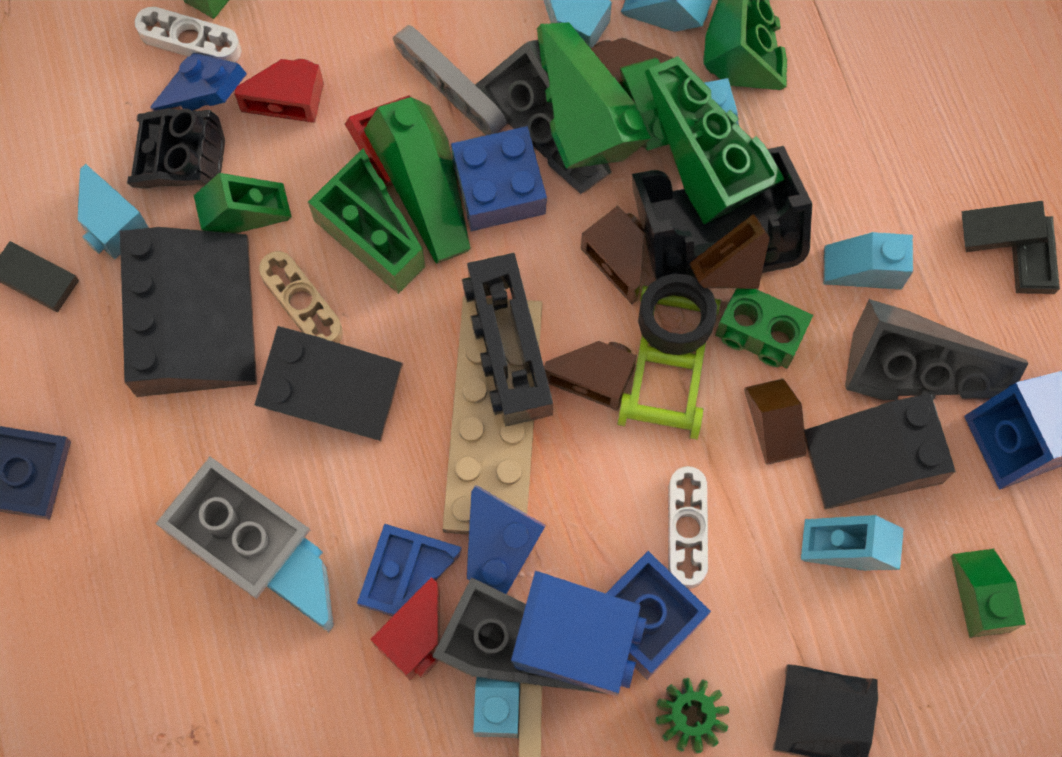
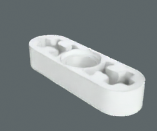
M159 7L144 8L135 18L137 32L141 40L148 45L188 57L192 53L236 62L241 56V46L238 37L233 30L227 27ZM156 21L160 23L161 28L154 26ZM147 25L154 26L151 31L147 29ZM185 30H195L198 32V37L191 43H182L178 38ZM225 42L229 43L230 48L223 47L221 52L217 51L216 46H223Z
M690 466L676 470L668 486V570L687 589L700 585L708 572L707 480L699 469ZM684 478H691V484L699 488L693 490L691 507L676 509V504L683 506L685 502L684 489L677 488L676 485H681ZM699 505V506H700V510L697 509V508H694V507H692V506ZM682 517L694 518L700 527L699 534L693 538L682 537L676 529V522ZM676 545L684 547V549L676 550ZM699 545L700 551L693 549L691 552V563L693 566H698L700 571H695L691 579L685 578L684 571L677 570V566L682 565L684 562L685 548Z

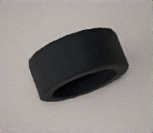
M676 273L666 275L651 283L643 294L638 324L642 336L652 347L666 354L683 355L696 351L706 343L714 328L717 305L713 293L709 288H703L696 278ZM673 295L685 297L693 301L701 312L699 325L692 332L684 334L668 332L661 328L654 319V307L657 302L664 297Z

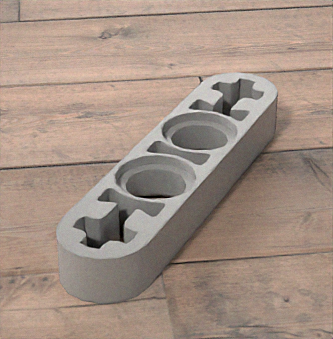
M407 25L393 36V42L402 56L485 135L495 134L506 126V118L496 104L413 26Z

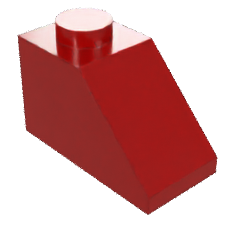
M301 58L294 61L280 59L238 85L234 95L240 111L243 113L315 123L324 81L319 64H314L309 60Z
M432 577L370 639L374 646L409 680L416 674L420 678L424 677L438 662L437 659L433 658V654L440 642V590L438 583Z

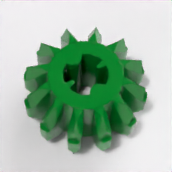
M684 678L681 684L682 693L671 684L666 688V692L672 701L661 698L657 701L656 706L663 711L669 712V714L656 717L655 724L659 726L670 724L671 728L662 735V739L667 742L675 734L678 735L680 738L676 744V750L679 752H683L688 740H691L694 753L700 754L703 751L702 738L709 746L715 747L719 741L712 730L725 733L728 729V725L717 720L716 717L727 715L729 707L714 706L713 703L720 699L722 693L720 690H716L709 697L704 694L708 687L706 680H701L696 691H693L691 680ZM692 705L697 707V716L703 718L702 724L697 721L693 726L687 725V716L681 713L682 707L685 711Z

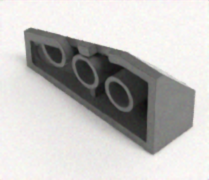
M538 40L526 42L476 84L501 110L507 124L513 129L528 126L533 147L547 158L548 165L580 194L586 192L612 173L608 163L566 169L551 134L550 121L554 119L552 103L546 100L545 90L549 87L548 73L542 68Z
M869 299L853 332L845 387L846 390L881 400H898V396H919L928 393L932 394L933 399H935V395H960L963 399L992 398L1014 383L1019 382L1029 363L1026 359L908 310Z
M471 577L433 654V658L472 677L606 694L515 669L511 658L526 604Z

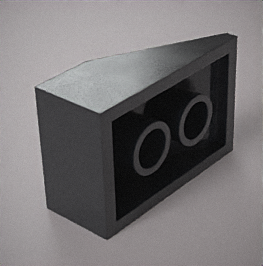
M277 326L254 405L381 441L403 363L317 336Z
M931 393L891 401L804 430L806 446L824 509L943 484L956 472Z

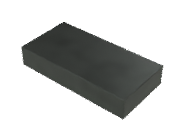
M1043 201L962 211L966 252L1048 242Z
M1045 216L1048 242L1012 246L1016 293L1056 294L1060 289L1053 216Z
M9 241L0 254V283L57 313L79 282L76 275Z

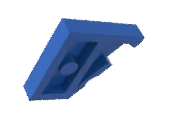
M192 53L191 56L187 57L180 64L179 71L150 108L153 111L181 106L183 109L193 111L205 105L214 106L225 103L247 73L238 63Z
M475 485L471 491L467 579L470 580L472 577L507 594L546 525Z
M384 523L357 601L358 606L393 616L431 577L436 581L460 557L461 547Z

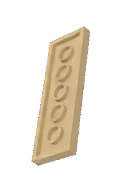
M463 296L442 528L443 533L469 534L471 491L475 485L527 514L534 420L505 427L502 414L494 415L489 391L496 390L493 376L485 377L480 353L487 351L484 339L476 340L471 316L477 314L475 302H467L465 296ZM486 298L487 305L492 304V298ZM507 299L508 308L494 310L508 365V379H506L508 389H514L511 372L522 370L524 366L510 315V300L512 299ZM527 300L539 346L542 301ZM531 373L527 374L529 386L534 387Z

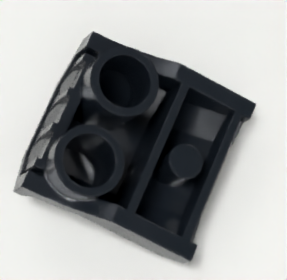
M168 108L137 115L139 128L131 176H128L127 180L128 185L133 188L145 189L158 186L197 184L205 186L217 174L221 173L225 138L219 117L211 110L191 111L190 109L177 110Z
M787 664L779 724L772 751L800 757H868L872 745L878 704V680Z

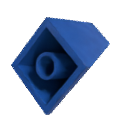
M1062 371L1016 382L964 416L999 490L1062 467Z
M535 571L511 662L515 669L618 697L621 686L630 688L636 662L627 659L631 643L641 644L646 618L638 617L641 606L639 604Z

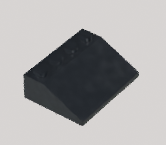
M167 227L120 231L124 380L135 396L142 397L256 385L257 375L248 236L246 234Z

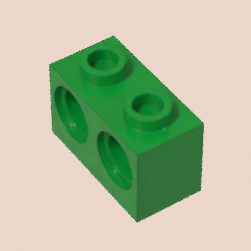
M736 288L719 322L715 336L721 338V341L732 349H745L758 355L760 361L771 367L782 366L788 369L813 315L758 289ZM746 315L752 320L753 325L742 326L736 322L734 317ZM776 331L783 332L788 336L790 342L779 343L773 339L771 333Z

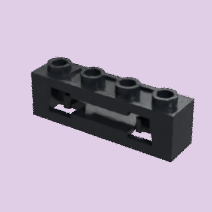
M515 252L467 263L468 278H463L462 284L466 301H474L477 314L471 316L476 340L484 339L487 351L480 353L485 377L493 376L496 390L489 391L494 415L502 414L505 427L553 416V400ZM510 288L512 300H510V315L524 366L522 370L511 372L514 389H508L506 381L508 379V365L494 310L508 308V296L505 291ZM491 295L492 304L487 305L486 297ZM531 373L534 387L529 386L527 374Z

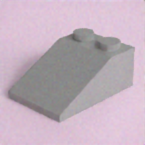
M212 457L207 459L156 522L171 538L256 599L310 531L307 526Z

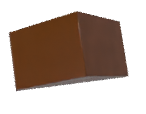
M753 214L689 264L703 288L759 289L769 236Z
M784 378L745 387L744 392L766 465L805 456L806 443L802 403Z

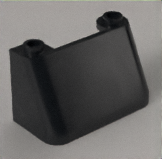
M784 146L768 149L784 180L737 209L706 224L702 222L685 189L672 190L670 178L665 172L651 170L632 174L633 193L656 280L662 276L675 273L690 275L696 278L689 263L753 214L769 236L762 273L791 268L806 259L810 251L812 201Z

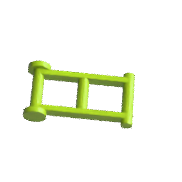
M643 285L640 301L648 286ZM681 296L664 297L657 302L660 305L700 312V309L693 301ZM714 298L717 305L716 315H718L721 299ZM642 336L631 395L623 393L617 425L625 426L627 419L690 430L689 439L698 440L704 408L696 407V400L706 343L698 348L695 354L673 355L663 353L648 345L649 343ZM645 361L692 369L685 413L638 404Z

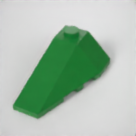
M718 0L705 36L703 61L711 74H715L719 79L728 78L730 86L782 90L787 87L786 50L782 46L778 47L775 31L781 29L779 17L774 15L769 0Z
M569 22L540 24L536 29L542 68L548 73L549 87L545 90L546 100L552 103L554 119L550 121L551 134L566 169L624 161L651 139L637 105Z
M678 56L650 67L645 71L683 187L704 224L737 209L784 180L765 144L757 136L751 138L736 123L739 118L731 110L726 113L711 98V89Z
M412 97L378 107L365 127L364 132L435 263L437 264L468 252L471 247L449 141L432 108Z

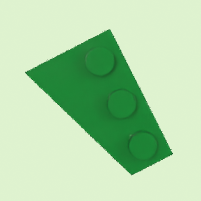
M363 148L308 201L314 222L399 294L425 268L423 249L401 211L393 202L384 182L379 178Z

